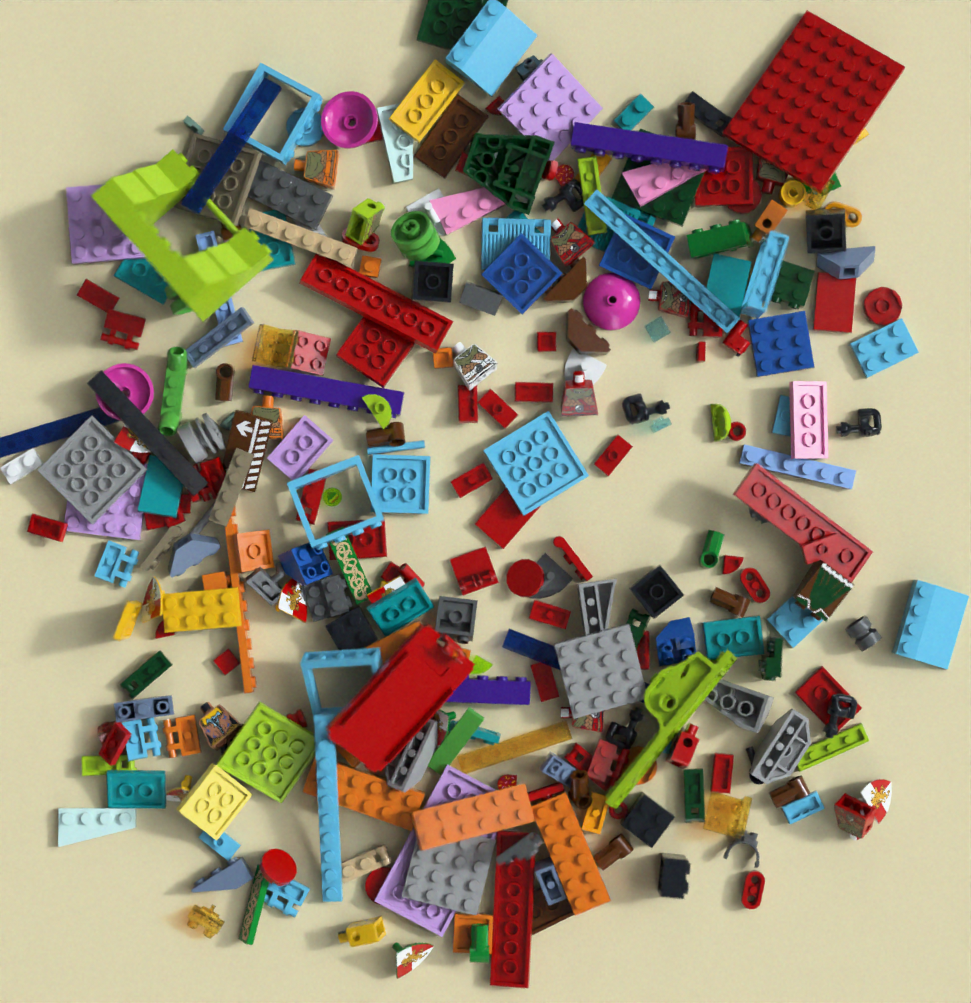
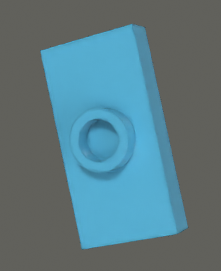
M780 395L772 433L791 437L790 397Z
M816 790L802 799L794 800L781 806L789 824H793L825 809Z
M205 831L198 837L228 861L241 846L225 832L222 833L218 840H215Z

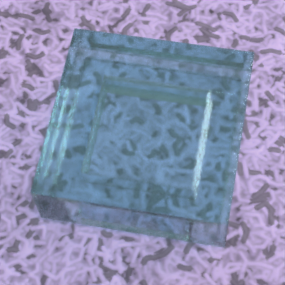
M662 317L644 326L654 343L671 333Z

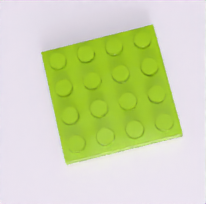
M259 701L216 764L219 768L282 804L316 755L315 734Z

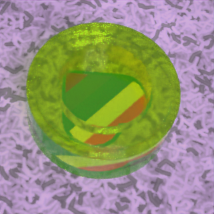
M328 488L323 493V501L326 505L335 507L341 503L342 493L337 488Z

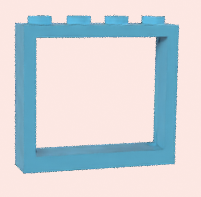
M260 63L223 130L228 135L286 166L291 157H294L296 146L302 143L306 128L309 129L312 125L315 112L321 109L320 106L323 98L315 91ZM268 75L311 97L280 153L237 131Z
M770 231L761 241L743 299L741 314L758 319L766 312L789 236Z
M359 455L287 482L313 549H324L328 547L327 543L342 542L346 540L345 536L353 534V536L364 533L363 529L368 527L375 529L382 525L381 522L385 521ZM357 466L376 516L315 540L296 490Z
M379 648L304 653L300 664L313 718L315 714H334L336 717L344 707H321L312 668L371 665L374 675L383 665Z

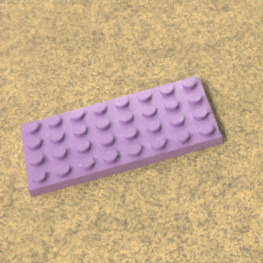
M447 765L423 809L497 790ZM413 827L374 901L443 937L456 910L402 897L416 841ZM497 832L481 836L495 839L497 836Z

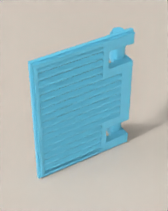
M482 218L481 270H486L521 233L550 260L551 220ZM489 225L498 226V232L489 231ZM535 227H544V233H535Z

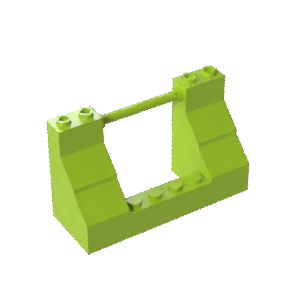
M172 149L154 165L135 169L131 173L110 178L91 197L204 322L273 261L269 255L272 251L265 243L260 245L258 242L260 238L253 230L249 232L245 227L238 230L199 187L201 180L198 178L200 173L193 165L189 167L186 164L188 160L181 152L177 154ZM193 191L229 230L233 237L226 243L182 257L177 250L173 252L169 248L172 245L165 237L160 238L157 235L160 231L153 224L187 194Z

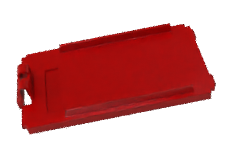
M421 623L326 727L329 731L327 734L329 739L350 752L364 763V766L370 771L376 772L379 770L381 772L474 670L473 666L475 664L464 655L462 647L446 633L443 632L440 635L429 624L424 626ZM441 635L446 643L443 647L436 642ZM453 651L458 653L457 657L453 656L455 654Z

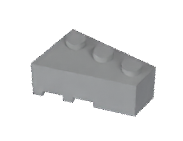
M617 579L577 584L584 635L608 629Z

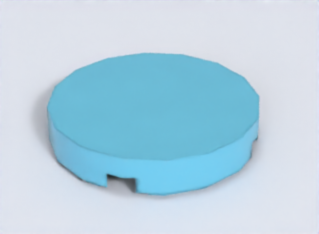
M305 108L295 110L288 118L286 130L289 136ZM315 112L310 128H306L303 134L304 139L300 146L308 147L321 140L324 132L321 126V116L318 112Z

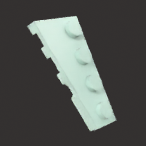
M401 103L376 109L393 184L413 179V138L389 120Z
M59 808L58 847L136 828L137 808Z

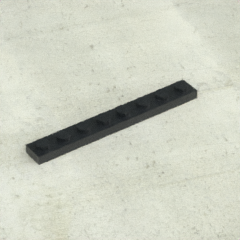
M102 370L87 383L193 496L208 484L200 473Z

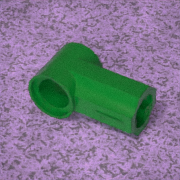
M708 530L704 547L699 557V563L703 568L710 569L717 564L725 534ZM705 555H711L713 557V563L711 565H707L704 563Z
M472 924L470 962L489 963L488 924Z

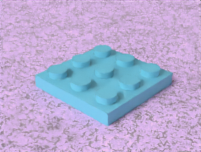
M373 454L372 490L381 512L428 514L430 456ZM371 503V512H375Z

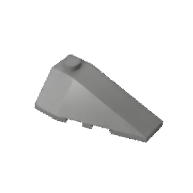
M721 679L705 700L732 720L737 726L758 733L769 715L774 697Z

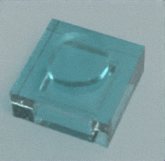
M661 416L653 420L654 424L650 428L655 433L672 425L669 417L664 419Z

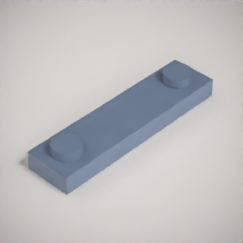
M241 307L186 349L187 359L193 368L198 367L254 324L245 308Z

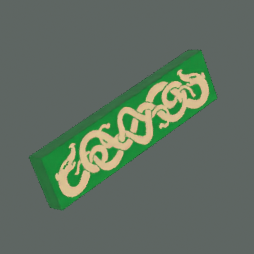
M341 527V528L336 529V530H334V531H332V532H330V533H327L326 536L329 535V534H332V533H334V532L340 531V530L344 529V527ZM347 535L345 536L346 540L335 543V541L329 543L356 604H360L369 600L367 594L371 593L372 589Z
M257 864L238 938L248 945H253L269 884L260 871V864Z

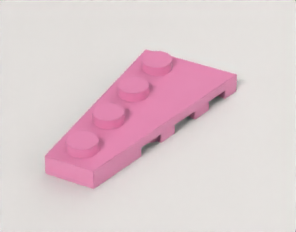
M662 163V165L651 164L622 172V175L641 207L707 169L694 171L690 170L687 166L674 168L669 166L670 164Z
M485 187L429 200L440 219L446 235L506 205Z

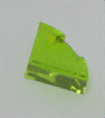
M476 655L473 660L475 664L473 666L474 670L471 674L484 673L493 664Z

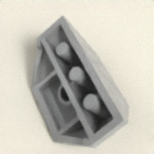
M790 709L777 719L755 752L750 774L766 784L791 776L811 744L809 719L794 709Z
M430 719L398 755L384 767L388 786L405 793L421 781L437 747V721Z

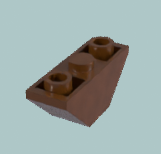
M584 257L580 260L577 258L570 265L572 269L567 274L563 272L557 279L559 283L554 288L550 286L544 292L545 298L543 301L545 303L574 302L586 289L587 273L586 259Z
M571 308L566 316V341L578 354L607 355L611 350L607 340L603 337L600 339L596 334V329L591 324L587 325L582 320L584 318L578 310L574 311Z

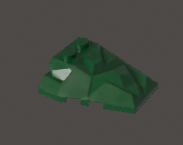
M475 134L463 172L489 190L496 198L498 197L509 208L529 215L555 141L538 135Z

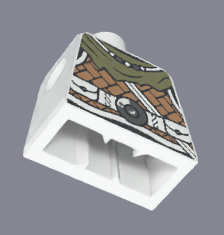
M459 342L452 348L457 355L453 360V365L469 391L497 369L498 363L476 344L466 349Z

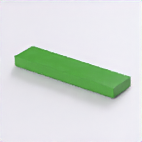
M468 707L445 740L434 752L428 767L441 775L445 767L452 763L484 721V717Z

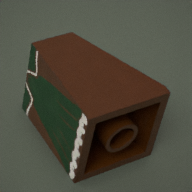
M819 560L813 562L792 597L797 600L795 604L803 610L806 607L812 611L810 615L816 620L820 621L823 619L827 622L853 588L854 584L825 562Z

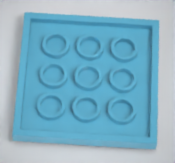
M549 411L483 450L523 516L589 476Z

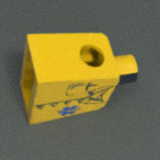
M382 916L351 923L345 931L338 932L339 942H349L350 947L377 943L386 935Z

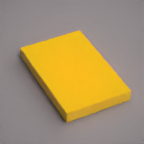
M137 600L127 601L114 634V639L120 641L130 638L142 608V602Z

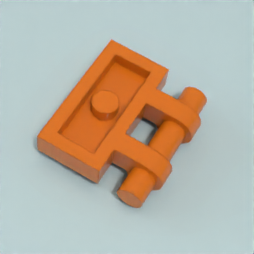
M195 715L175 718L176 726H171L170 719L163 720L164 728L162 730L166 736L167 745L165 747L169 753V758L177 757L176 749H181L182 756L202 752ZM173 732H178L179 743H174Z

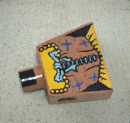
M206 702L200 708L205 716L199 720V724L211 748L218 751L235 737L243 724L220 704L213 707L210 702Z

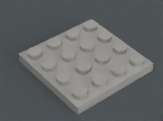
M91 415L37 471L94 525L148 469L127 449L115 444L116 438Z
M629 624L554 643L574 719L644 700L646 687Z
M478 836L419 851L416 839L402 897L477 916L496 840Z

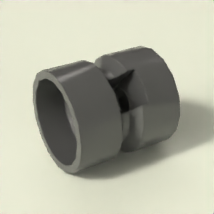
M866 615L860 617L845 629L851 638L856 639L855 644L861 652L867 650L882 638L875 628H871L872 623Z

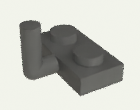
M280 562L275 564L276 574L272 577L261 567L246 577V582L271 606L279 600L282 587L277 583L284 577V570Z

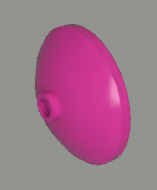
M354 91L342 92L330 99L324 107L321 116V126L326 138L334 145L345 149L356 148L365 144L373 136L378 123L377 110L372 101L365 95ZM351 121H355L354 126H350Z
M616 273L602 274L593 279L585 290L583 297L584 311L589 320L599 328L605 330L622 329L636 318L640 309V294L636 285L631 280ZM615 297L616 302L610 303L609 298Z
M122 363L113 365L104 371L121 391L128 393L127 398L143 414L149 409L154 397V388L150 377L144 370L132 364ZM95 393L101 410L109 417L120 420Z

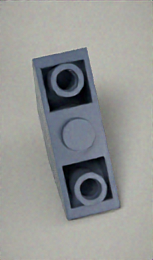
M875 246L846 248V251L817 253L816 265L838 279L858 278L874 262Z
M189 533L175 542L168 565L171 578L182 575L187 568L192 565H198L208 555H214L221 548L219 540L216 537Z
M172 695L114 703L116 723L174 715Z
M550 751L539 767L542 772L571 788L570 775L577 768Z

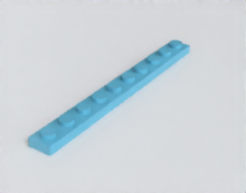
M596 189L584 203L726 333L740 320L735 313L599 190Z
M334 714L314 715L323 902H342L343 900L336 744L329 739L327 735L329 731L326 728L335 718Z

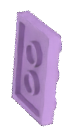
M304 415L267 459L293 481L302 477L334 440Z

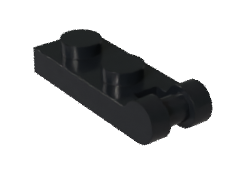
M692 91L685 102L695 104L694 118L719 136L725 138L723 132L732 118ZM719 119L724 122L721 127L716 124Z

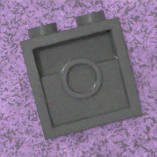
M341 575L303 586L313 622L350 612V607H353L350 596L346 597L344 589H347L345 577L341 578Z
M439 596L435 630L440 635L443 632L446 633L451 639H456L460 644H468L469 641L473 642L478 600ZM441 635V637L438 640L445 642L443 640V636Z
M532 831L500 854L495 860L499 865L504 862L507 865L517 857L519 860L524 857L528 860L539 851L538 847L543 844V841L538 834H534Z

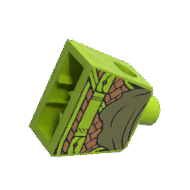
M367 198L354 207L345 236L362 245L378 228L382 213L385 210L384 205L381 202H375Z

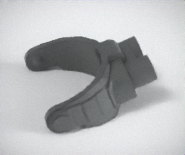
M740 829L734 841L727 847L724 858H728V854L733 846L746 843L755 850L756 862L754 868H758L760 858L757 850L758 841H756L758 834L754 832L747 834V830Z

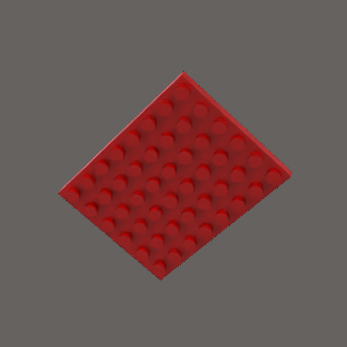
M807 10L724 130L723 136L821 193L905 70V66Z

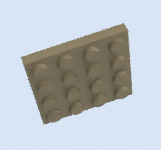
M194 133L185 156L188 160L186 164L189 167L193 165L200 173L198 178L201 180L199 184L201 190L234 226H237L262 153ZM193 191L174 206L181 210L218 220Z

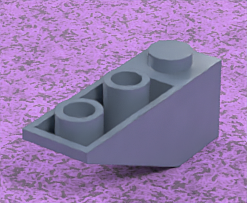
M243 856L239 859L234 857L227 862V867L223 869L218 867L210 873L211 877L206 880L204 877L194 883L195 887L191 891L205 892L237 889L252 880L254 874Z

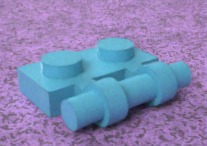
M108 540L94 576L114 583L117 576L121 578L119 586L126 588L128 581H131L134 565L138 563L139 551L132 549L130 556L125 555L126 546ZM122 560L127 562L124 572L118 571Z
M154 717L147 718L148 726H142L141 719L122 722V725L131 733L126 744L128 761L148 758L147 750H152L153 757L161 755V742L158 741V726L155 724ZM144 733H149L150 743H145Z
M294 879L284 886L269 883L267 889L272 891L273 894L272 896L266 894L264 902L268 903L267 905L270 907L274 906L283 911L285 915L289 914L296 917L298 910L292 908L295 903L301 907L310 888ZM278 895L289 900L288 903L285 904L277 900Z

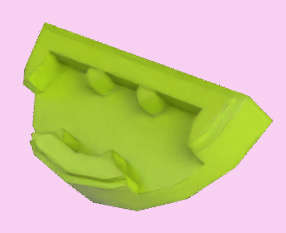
M376 394L362 397L384 430L389 425L392 417L389 403L383 397Z
M710 404L714 442L725 439L729 434L731 418L724 406L721 404Z

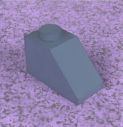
M551 856L535 862V873L548 905L567 899Z

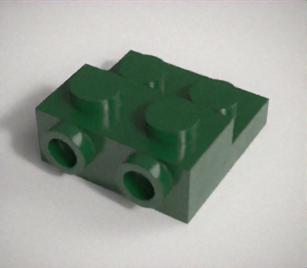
M782 260L770 301L779 304L782 301L788 303V307L797 310L799 307L803 308L815 271Z
M770 637V641H767L766 651L769 652V656L762 655L761 660H758V671L761 672L762 679L776 681V677H781L783 638Z

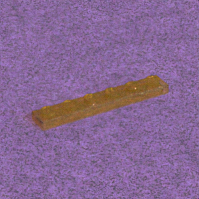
M565 720L501 741L498 744L495 743L494 745L458 755L457 758L462 772L467 774L571 740L572 736Z

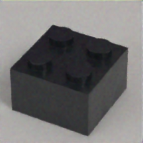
M845 208L806 210L807 253L846 251Z
M414 261L411 300L451 302L454 264Z
M661 565L656 566L629 588L653 619L684 596Z
M360 606L325 626L338 650L363 649L379 640Z
M642 792L630 807L626 816L622 818L620 824L653 848L675 816Z
M661 853L658 881L660 897L684 899V894H688L689 883L686 880V875L690 874V863L685 855Z

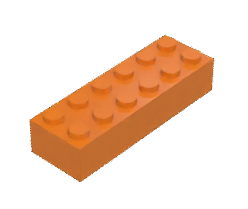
M315 755L302 792L318 797ZM337 761L338 802L340 806L412 831L413 823L410 813L419 811L425 795L424 791L411 787L404 793L388 786L387 778Z
M525 784L410 813L419 851L535 821Z
M566 791L531 805L532 813L575 916L611 901Z

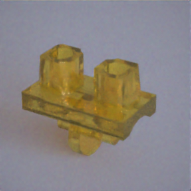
M829 180L821 193L809 188L803 200L806 202L805 206L812 210L820 209L835 181Z
M195 904L187 916L189 918L187 926L196 929L200 924L205 927L203 934L209 939L218 934L225 921L218 918L219 914L213 912L216 907L213 904L210 909L205 906L201 908Z

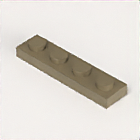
M236 448L208 520L227 527L254 454Z

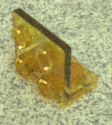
M260 324L252 361L268 366L290 369L294 361V351L298 343L299 331Z
M712 792L703 829L741 839L745 833L752 798L744 796L742 799Z

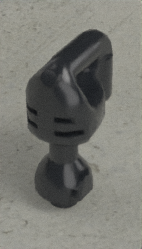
M576 179L567 182L559 188L560 193L558 195L543 199L545 203L542 204L545 211L550 210L552 212L556 209L559 202L565 200L571 210L576 212L584 206L581 183ZM573 188H575L581 197L580 200L573 195Z
M641 393L629 396L622 402L625 417L630 424L648 421L649 415L655 413L660 415L667 414V410L670 409L669 403H664L663 400L647 408ZM630 404H633L637 411L635 416L632 414Z
M875 408L858 409V425L840 422V426H836V433H841V437L859 432L860 437L879 435L882 429L880 412ZM870 416H873L874 427L869 425Z
M833 694L827 706V713L830 714V719L823 729V732H826L825 737L833 738L834 735H838V727L836 725L838 717L854 719L857 709V701L854 697L844 694ZM839 701L849 703L850 705L848 707L839 706Z
M636 707L635 710H630L628 727L611 722L606 733L607 742L618 746L617 748L621 750L631 749L638 735L634 731L635 727L645 716L641 714L643 709ZM613 736H625L626 742H622L618 739L613 738Z

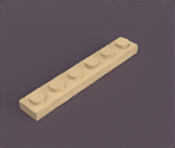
M249 208L243 225L249 229L348 266H352L358 250L356 247Z

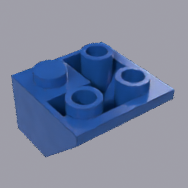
M310 542L278 555L285 574L303 586L333 574L323 548L317 550V548L313 549Z
M690 617L670 621L656 637L659 667L681 663L696 653L695 636Z

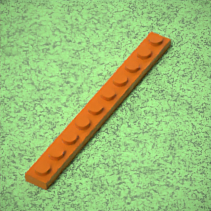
M234 506L227 527H225L232 588L238 587L242 626H237L244 693H252L254 688H257L256 676L252 677V669L255 668L254 658L250 657L249 651L252 650V640L248 638L247 631L250 630L249 619L245 617V612L248 611L247 600H243V592H246L245 582L241 581L240 573L243 572L238 573L233 540V534H239L238 524H234V516H237L236 506Z

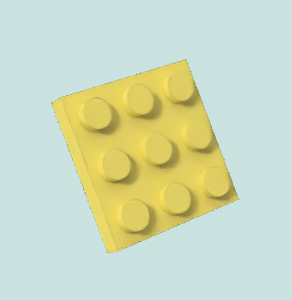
M212 762L176 810L215 840H218L253 794Z

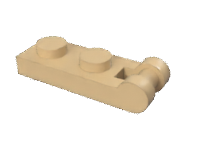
M383 844L342 862L343 884L392 863L391 856H388L386 852V845ZM379 854L381 857V860L378 862L374 857V855Z

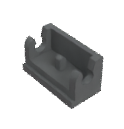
M467 282L459 303L495 316L503 295Z

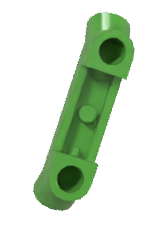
M172 347L167 352V367L160 421L158 424V430L165 436H174L182 419L181 410L185 379L188 372L187 351L181 347Z

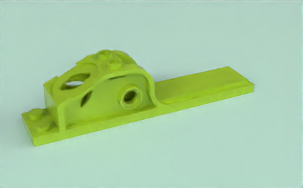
M729 650L726 652L722 651L716 658V665L700 652H697L673 667L671 665L660 671L659 674L655 673L649 680L651 684L645 691L644 702L648 711L659 721L660 729L605 796L607 798L605 802L610 807L617 809L735 663L737 658ZM674 700L673 706L667 708L668 701Z

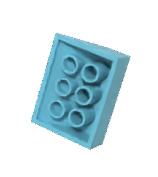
M488 0L447 55L446 64L492 97L536 39L537 34L499 1Z
M913 580L892 653L948 669L969 596L927 582Z

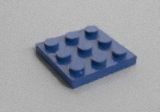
M625 214L667 253L669 252L675 236ZM614 231L599 266L652 289L659 271Z
M521 233L481 275L523 314L562 275V272Z
M805 311L748 320L757 377L814 368Z

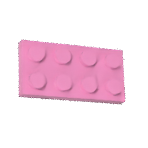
M789 382L791 459L828 458L827 382Z

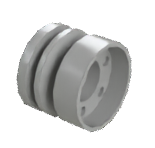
M207 413L202 415L204 424L198 417L195 418L197 428L194 429L189 422L177 428L186 449L196 463L208 457L206 448L209 447L213 453L217 452L215 443L221 450L226 448L219 427Z

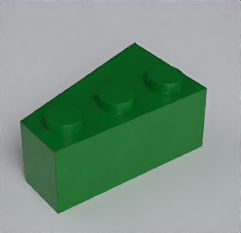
M740 219L729 221V225L721 226V224L712 225L710 230L703 231V228L692 230V234L687 235L691 258L697 259L712 256L714 253L719 254L730 250L736 251L738 248L746 246L748 248L754 247L750 224L740 222Z

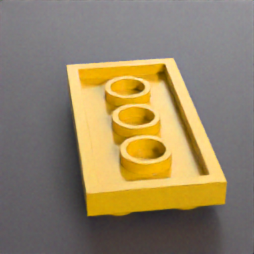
M435 59L390 116L389 120L420 143L465 82Z
M238 587L162 594L165 633L242 626Z

